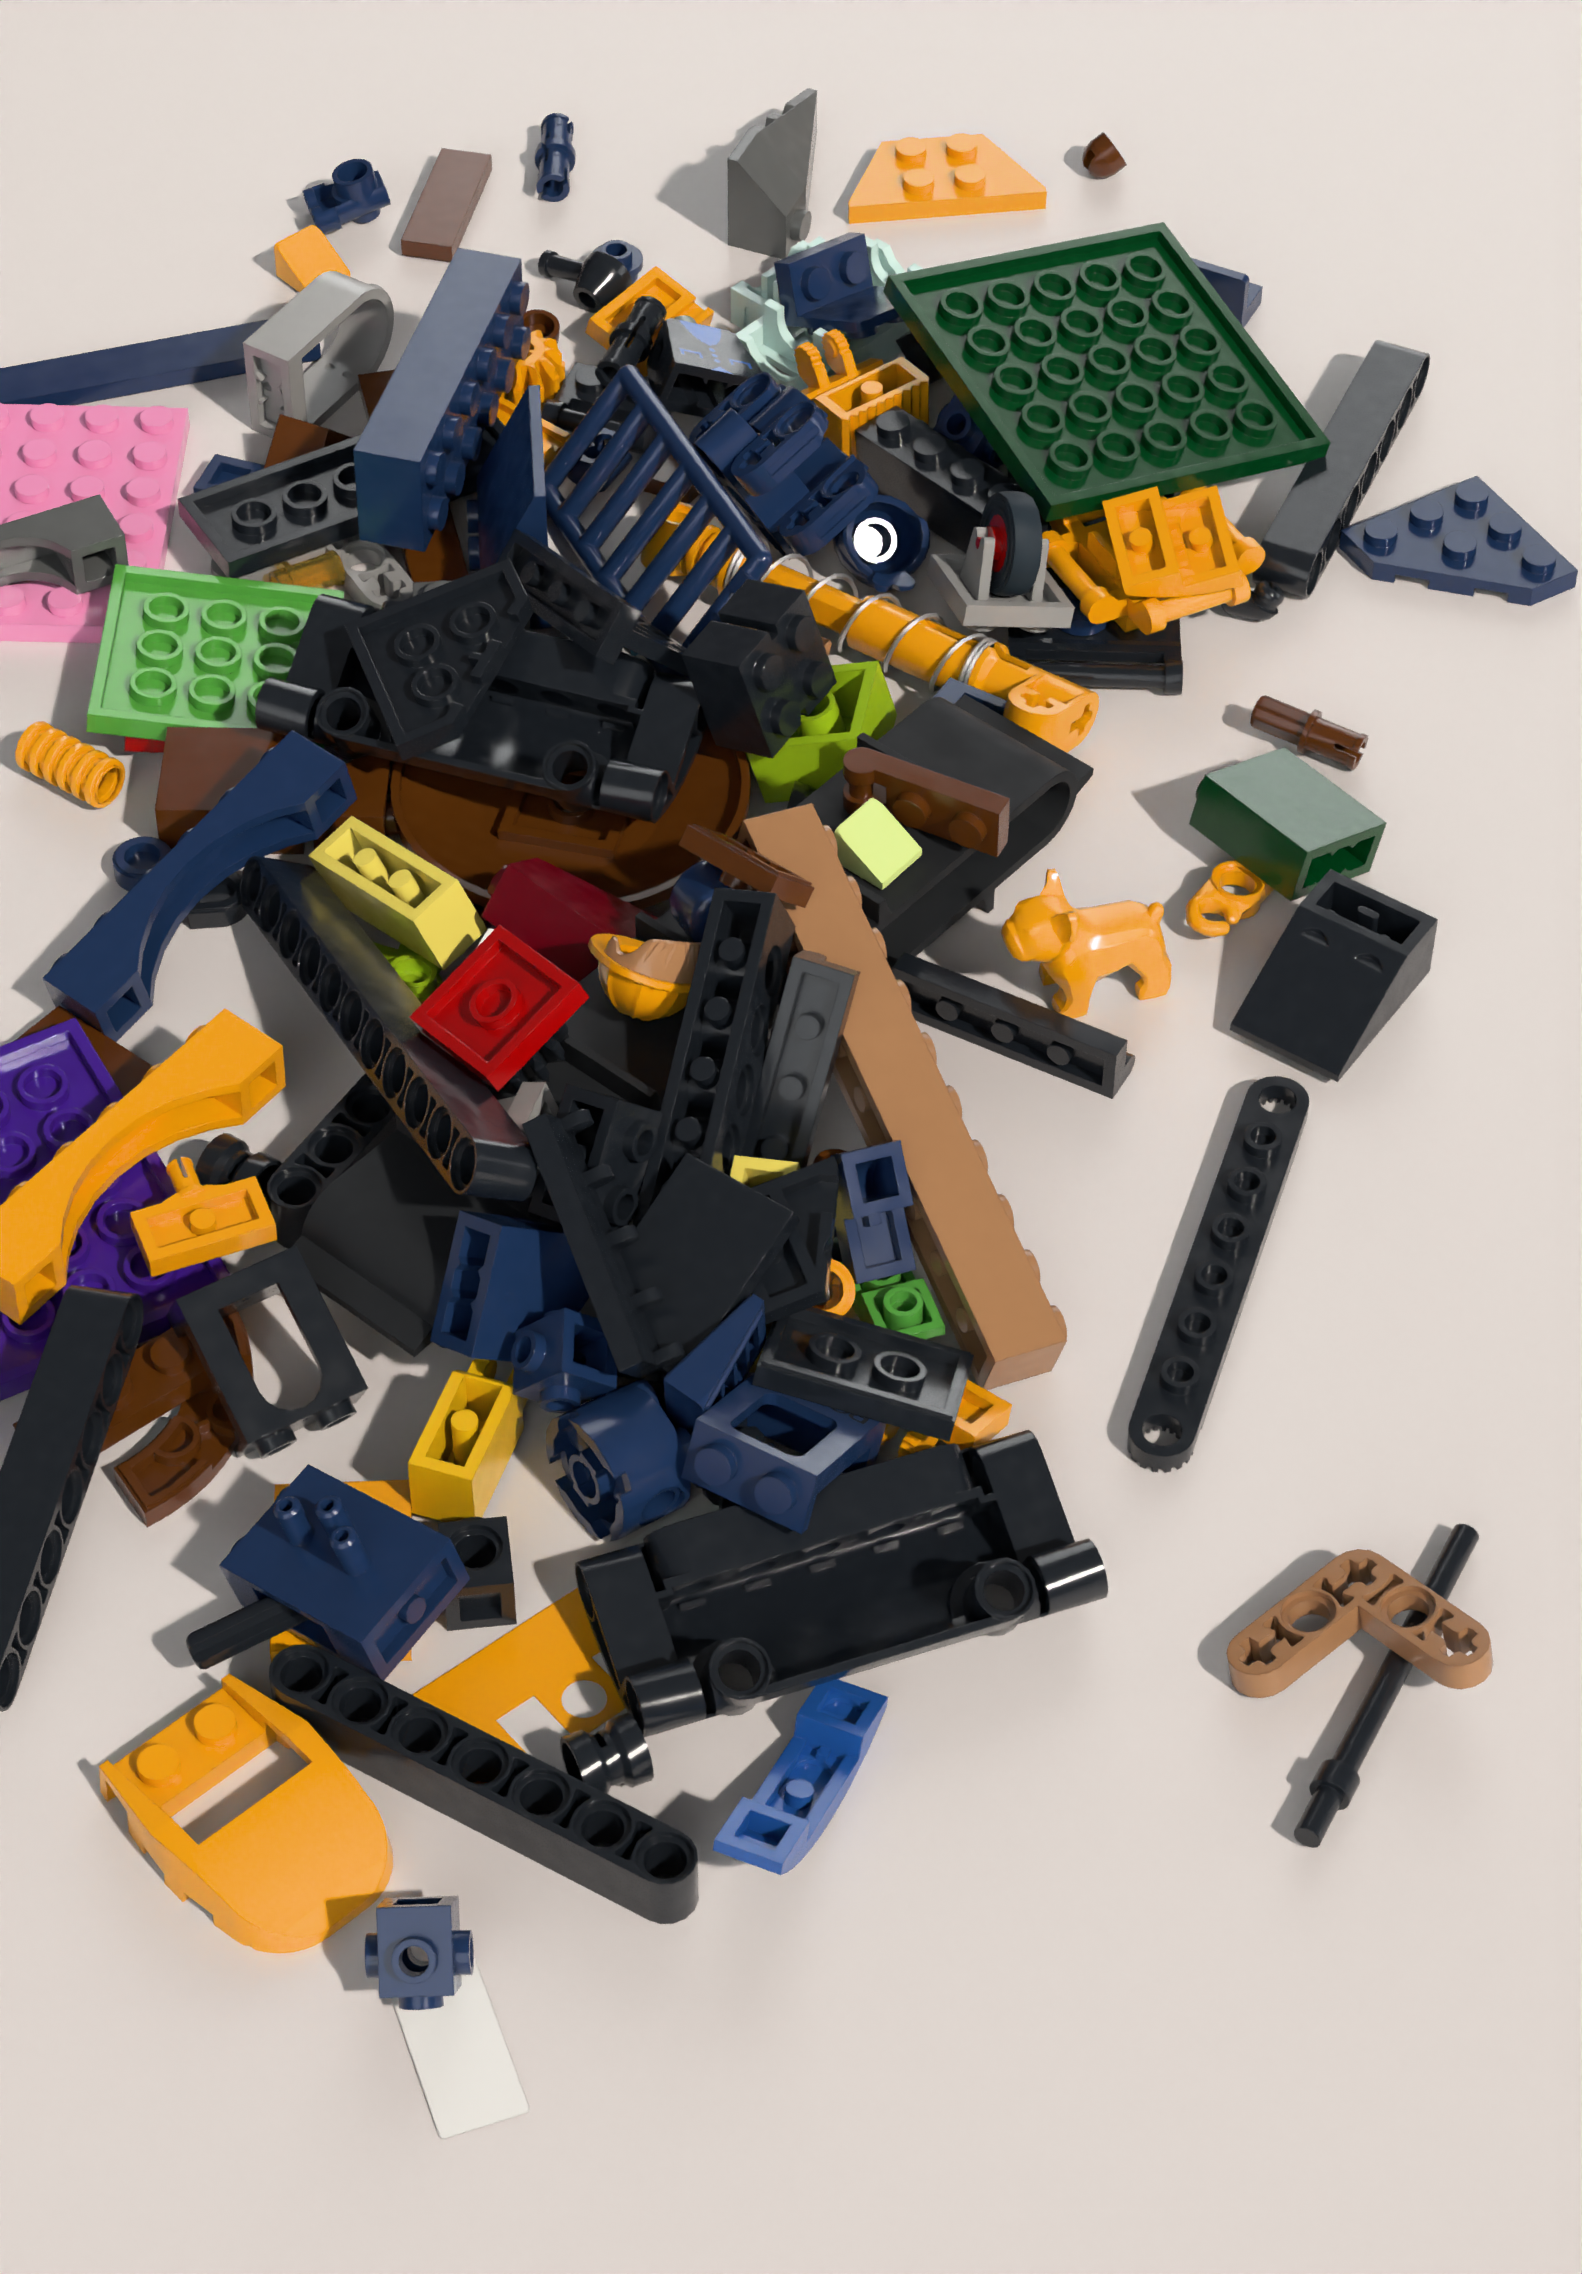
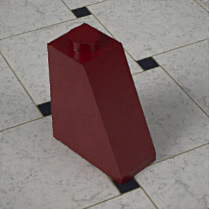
M538 857L507 864L495 874L488 887V895L491 898L481 917L497 927L499 924L577 982H580L598 967L599 961L590 952L588 947L592 936L609 933L634 938L636 936L635 916L642 911L655 920L658 918Z

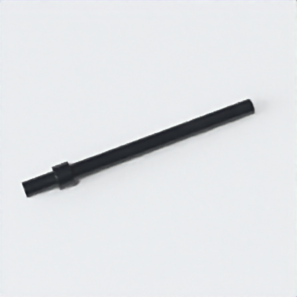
M1466 1524L1454 1526L1424 1583L1425 1586L1448 1600L1479 1540V1534L1474 1528ZM1410 1610L1402 1627L1417 1626L1424 1622L1428 1616L1421 1611ZM1389 1649L1333 1758L1321 1763L1309 1786L1312 1798L1294 1830L1296 1840L1307 1847H1318L1337 1811L1347 1808L1360 1784V1777L1357 1772L1413 1667L1411 1663L1391 1649Z

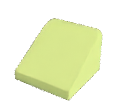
M870 798L842 822L834 833L841 865L881 890L887 887L922 856V848L888 809L875 798Z

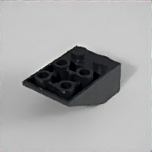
M1330 869L1298 906L1232 1020L1230 1030L1338 1082L1429 973L1438 919Z

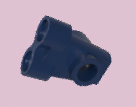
M351 159L338 165L332 173L333 184L325 186L322 183L302 190L315 226L324 235L342 229L341 225L350 221L355 223L373 221L379 216L381 208L391 204L378 170L374 171L372 164L365 159Z

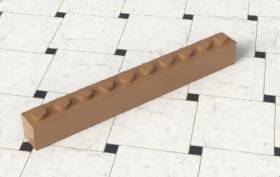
M812 803L743 820L737 838L738 842L812 883L811 886L814 887L805 908L780 900L796 926L786 966L787 974L789 973L793 956L803 950L822 954L827 957L826 961L860 971L833 1074L867 1147L901 1140L914 1203L912 1206L904 1207L910 1240L961 1350L971 1352L974 1355L970 1370L977 1385L990 1390L1052 1371L1067 1342V1328L1064 1317L1055 1305H1050L1042 1289L1037 1260L1030 1250H1024L1014 1230V1217L1011 1206L1004 1195L997 1194L988 1175V1162L985 1151L980 1142L976 1139L972 1140L962 1120V1106L959 1096L952 1086H946L936 1065L937 1056L933 1041L926 1032L921 1033L913 1017L909 991L902 980L895 979L886 960L887 951L883 936L876 927L871 928L862 909L860 888L854 877L846 875L840 863L837 842L832 829L828 825H822Z

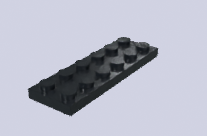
M496 417L492 427H485L482 434L479 456L476 461L469 460L465 468V480L459 496L452 495L449 502L477 492V475L505 428V425L498 417ZM361 435L178 498L179 515L224 574L231 578L251 574L265 567L301 556L343 539L351 538L359 534L353 450Z

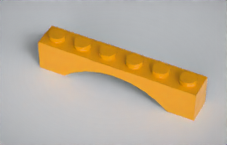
M223 1009L209 1023L194 1029L188 1036L185 1044L163 1063H157L146 1072L142 1081L119 1102L109 1104L101 1112L97 1121L77 1139L63 1144L55 1153L52 1161L29 1181L19 1183L10 1192L7 1200L0 1205V1312L19 1325H22L66 1285L69 1256L78 1230L95 1201L120 1175L146 1156L178 1140L214 1129L244 1125L286 1087L283 1045L232 1012Z

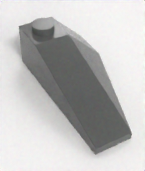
M807 88L785 104L782 115L771 113L767 116L765 127L754 125L748 129L728 157L729 246L784 259L788 257L791 247L796 245L798 241H805L812 219L808 206L817 136V90Z

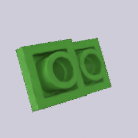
M912 1271L855 1284V1298L852 1307L860 1321L922 1339L945 1335V1324L924 1278L915 1279Z

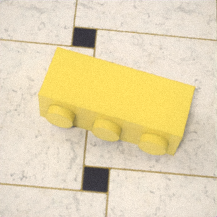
M353 816L348 818L308 855L321 877L347 910L442 970H445L454 960L464 954L468 947L488 930L457 879Z

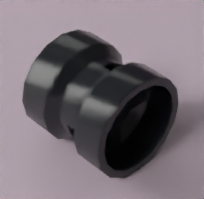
M223 1133L215 1137L206 1146L198 1160L195 1172L201 1185H225L256 1176L268 1204L267 1183L282 1163L266 1153H251L246 1142L232 1134Z
M629 1713L607 1720L604 1729L597 1731L594 1735L579 1730L560 1739V1750L567 1774L608 1794L613 1785L625 1784L633 1788L651 1781L654 1777L648 1746L636 1720Z

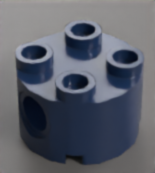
M638 1379L628 1385L619 1386L617 1389L551 1420L546 1430V1452L549 1464L561 1459L562 1467L566 1474L555 1480L562 1498L575 1518L591 1535L602 1539L611 1534L610 1541H617L684 1507L690 1497L691 1482L681 1476L691 1435L682 1427L674 1428L661 1408L655 1390L648 1381Z

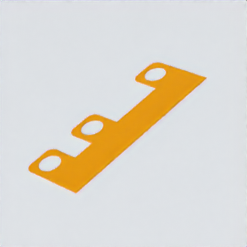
M578 1588L413 1694V1696L523 1752L525 1751L496 1720L533 1696L569 1733L579 1730L590 1733L625 1709L611 1677L592 1658L600 1653L587 1618ZM577 1681H592L599 1684L605 1690L607 1702L600 1713L592 1717L580 1718L569 1714L564 1709L561 1702L562 1694L570 1684ZM477 1781V1782H474V1783H475V1784H485V1783H487V1782Z

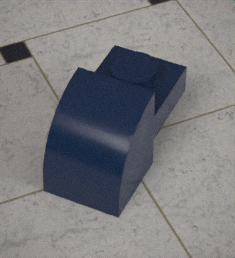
M901 1140L832 1155L838 1163L840 1174L835 1228L843 1265L851 1273L854 1283L860 1284L917 1270L904 1207L912 1206L914 1203Z

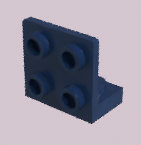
M849 232L774 262L780 303L784 306L786 326L807 328L810 335H813V332L820 327L828 332L837 329V331L845 332L847 339H861L875 335L878 332L877 326L884 323L904 322L883 293L885 287L873 286L865 233Z

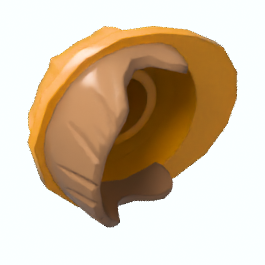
M609 933L596 934L590 938L588 947L590 952L599 961V980L605 994L619 1012L632 1018L651 1021L671 1016L686 1006L701 942H681L662 939H650L643 942L630 937Z

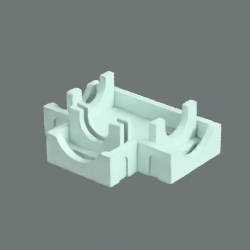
M819 236L810 243L802 240L791 247L788 257L824 243L825 239ZM865 236L873 286L885 287L889 275L906 271L896 260L890 245L878 238L872 240ZM914 263L907 268V272L924 268ZM775 267L761 275V286L751 287V285L744 281H740L731 287V323L742 328V330L736 333V336L762 372L769 373L778 385L782 384L786 387L790 385L799 391L807 388V384L799 375L794 350L797 346L809 341L820 351L828 378L835 375V372L826 362L825 351L821 343L823 334L828 331L820 327L813 332V335H810L807 328L786 326L784 306L780 303ZM904 322L884 323L877 326L878 332L873 336L861 339H847L855 364H859L869 358L882 359L884 364L896 359L897 355L902 352L896 340L909 331L907 325ZM774 367L778 368L779 370L785 372L788 375L780 373Z

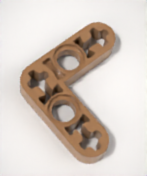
M1356 1549L1346 1551L1334 1558L1239 1632L1230 1641L1226 1654L1232 1685L1237 1691L1248 1697L1265 1698L1285 1690L1360 1629H1363L1439 1684L1453 1689H1466L1479 1685L1491 1674L1493 1667L1491 1640L1488 1631L1481 1623L1382 1555L1371 1550ZM1406 1610H1418L1428 1616L1424 1622L1412 1627H1402L1391 1621L1396 1614ZM1311 1614L1320 1615L1328 1620L1324 1627L1310 1632L1300 1631L1292 1626L1297 1619ZM1447 1648L1454 1652L1450 1657L1447 1656ZM1472 1651V1654L1468 1656L1466 1655V1653Z

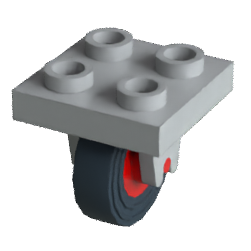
M1004 491L992 495L985 505L980 527H974L966 555H930L927 576L962 626L979 632H989L994 630L995 627H1019L1022 630L1033 633H1043L1048 631L1049 628H1071L1075 607L1046 569L1049 540L1042 539L1039 510L1034 499L1028 494L1019 491Z

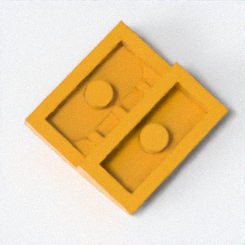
M1217 485L1161 500L1158 487L1156 486L1102 501L1125 595L1157 598L1183 597L1243 586Z

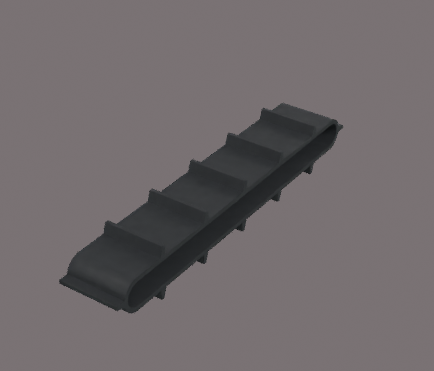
M964 695L954 704L942 697H934L927 700L878 740L865 733L860 734L857 737V748H870L1010 798L1008 842L998 857L972 848L963 847L953 841L916 828L907 827L900 823L922 848V856L887 887L881 890L843 867L846 875L854 877L860 888L862 909L871 928L876 927L883 936L887 951L886 960L891 970L904 952L917 956L974 906L987 913L994 909L995 888L1044 848L1058 834L1073 808L1076 795L1092 777L1094 768L967 695ZM843 769L796 806L812 803L822 825H828L833 833H835L836 828L851 816L843 807V788L847 783L843 776ZM671 908L656 920L642 911L635 916L636 936L633 939L643 942L650 939L693 942L673 917ZM597 967L578 982L589 998L565 1022L568 1026L569 1038L560 1043L565 1051V1062H554L546 1065L549 1071V1082L538 1079L536 1075L529 1078L528 1082H546L558 1108L560 1107L566 1084H570L660 1111L685 1007L671 1016L651 1021H643L622 1014L605 994L599 980ZM786 970L783 978V983L779 995V1000L775 1012V1017L770 1033L768 1046L770 1043L771 1035L773 1032L774 1024L776 1021L777 1013L779 1010V1006L781 1003L782 995L788 977ZM483 1081L497 1100L516 1096L518 1092L509 1083L498 1093L490 1089L487 1083ZM396 1114L397 1130L329 1184L318 1196L307 1214L301 1237L293 1246L296 1245L320 1292L415 1357L432 1343L430 1341L460 1210L549 1222L556 1221L527 1212L535 1185L530 1196L521 1202L458 1195L455 1193Z

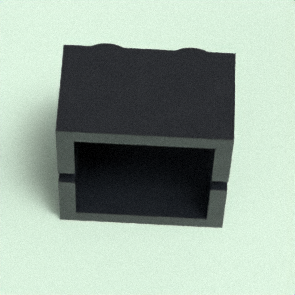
M747 579L718 612L721 622L711 620L681 656L715 745L773 759L802 724L801 715L809 716L837 681L805 590Z

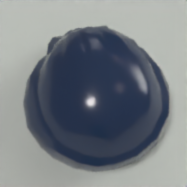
M877 494L872 503L833 538V545L841 564L859 582L874 587L878 592L893 590V588L900 592L909 591L916 585L915 578L911 575L919 568L927 556L930 547V530L927 522L917 515L904 501L892 496Z

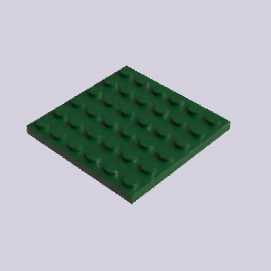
M1164 222L889 275L883 293L1024 493L1034 499L1039 514L1045 522L1103 509L1102 501L1156 486L1160 496L1304 464L1326 456L1331 444Z

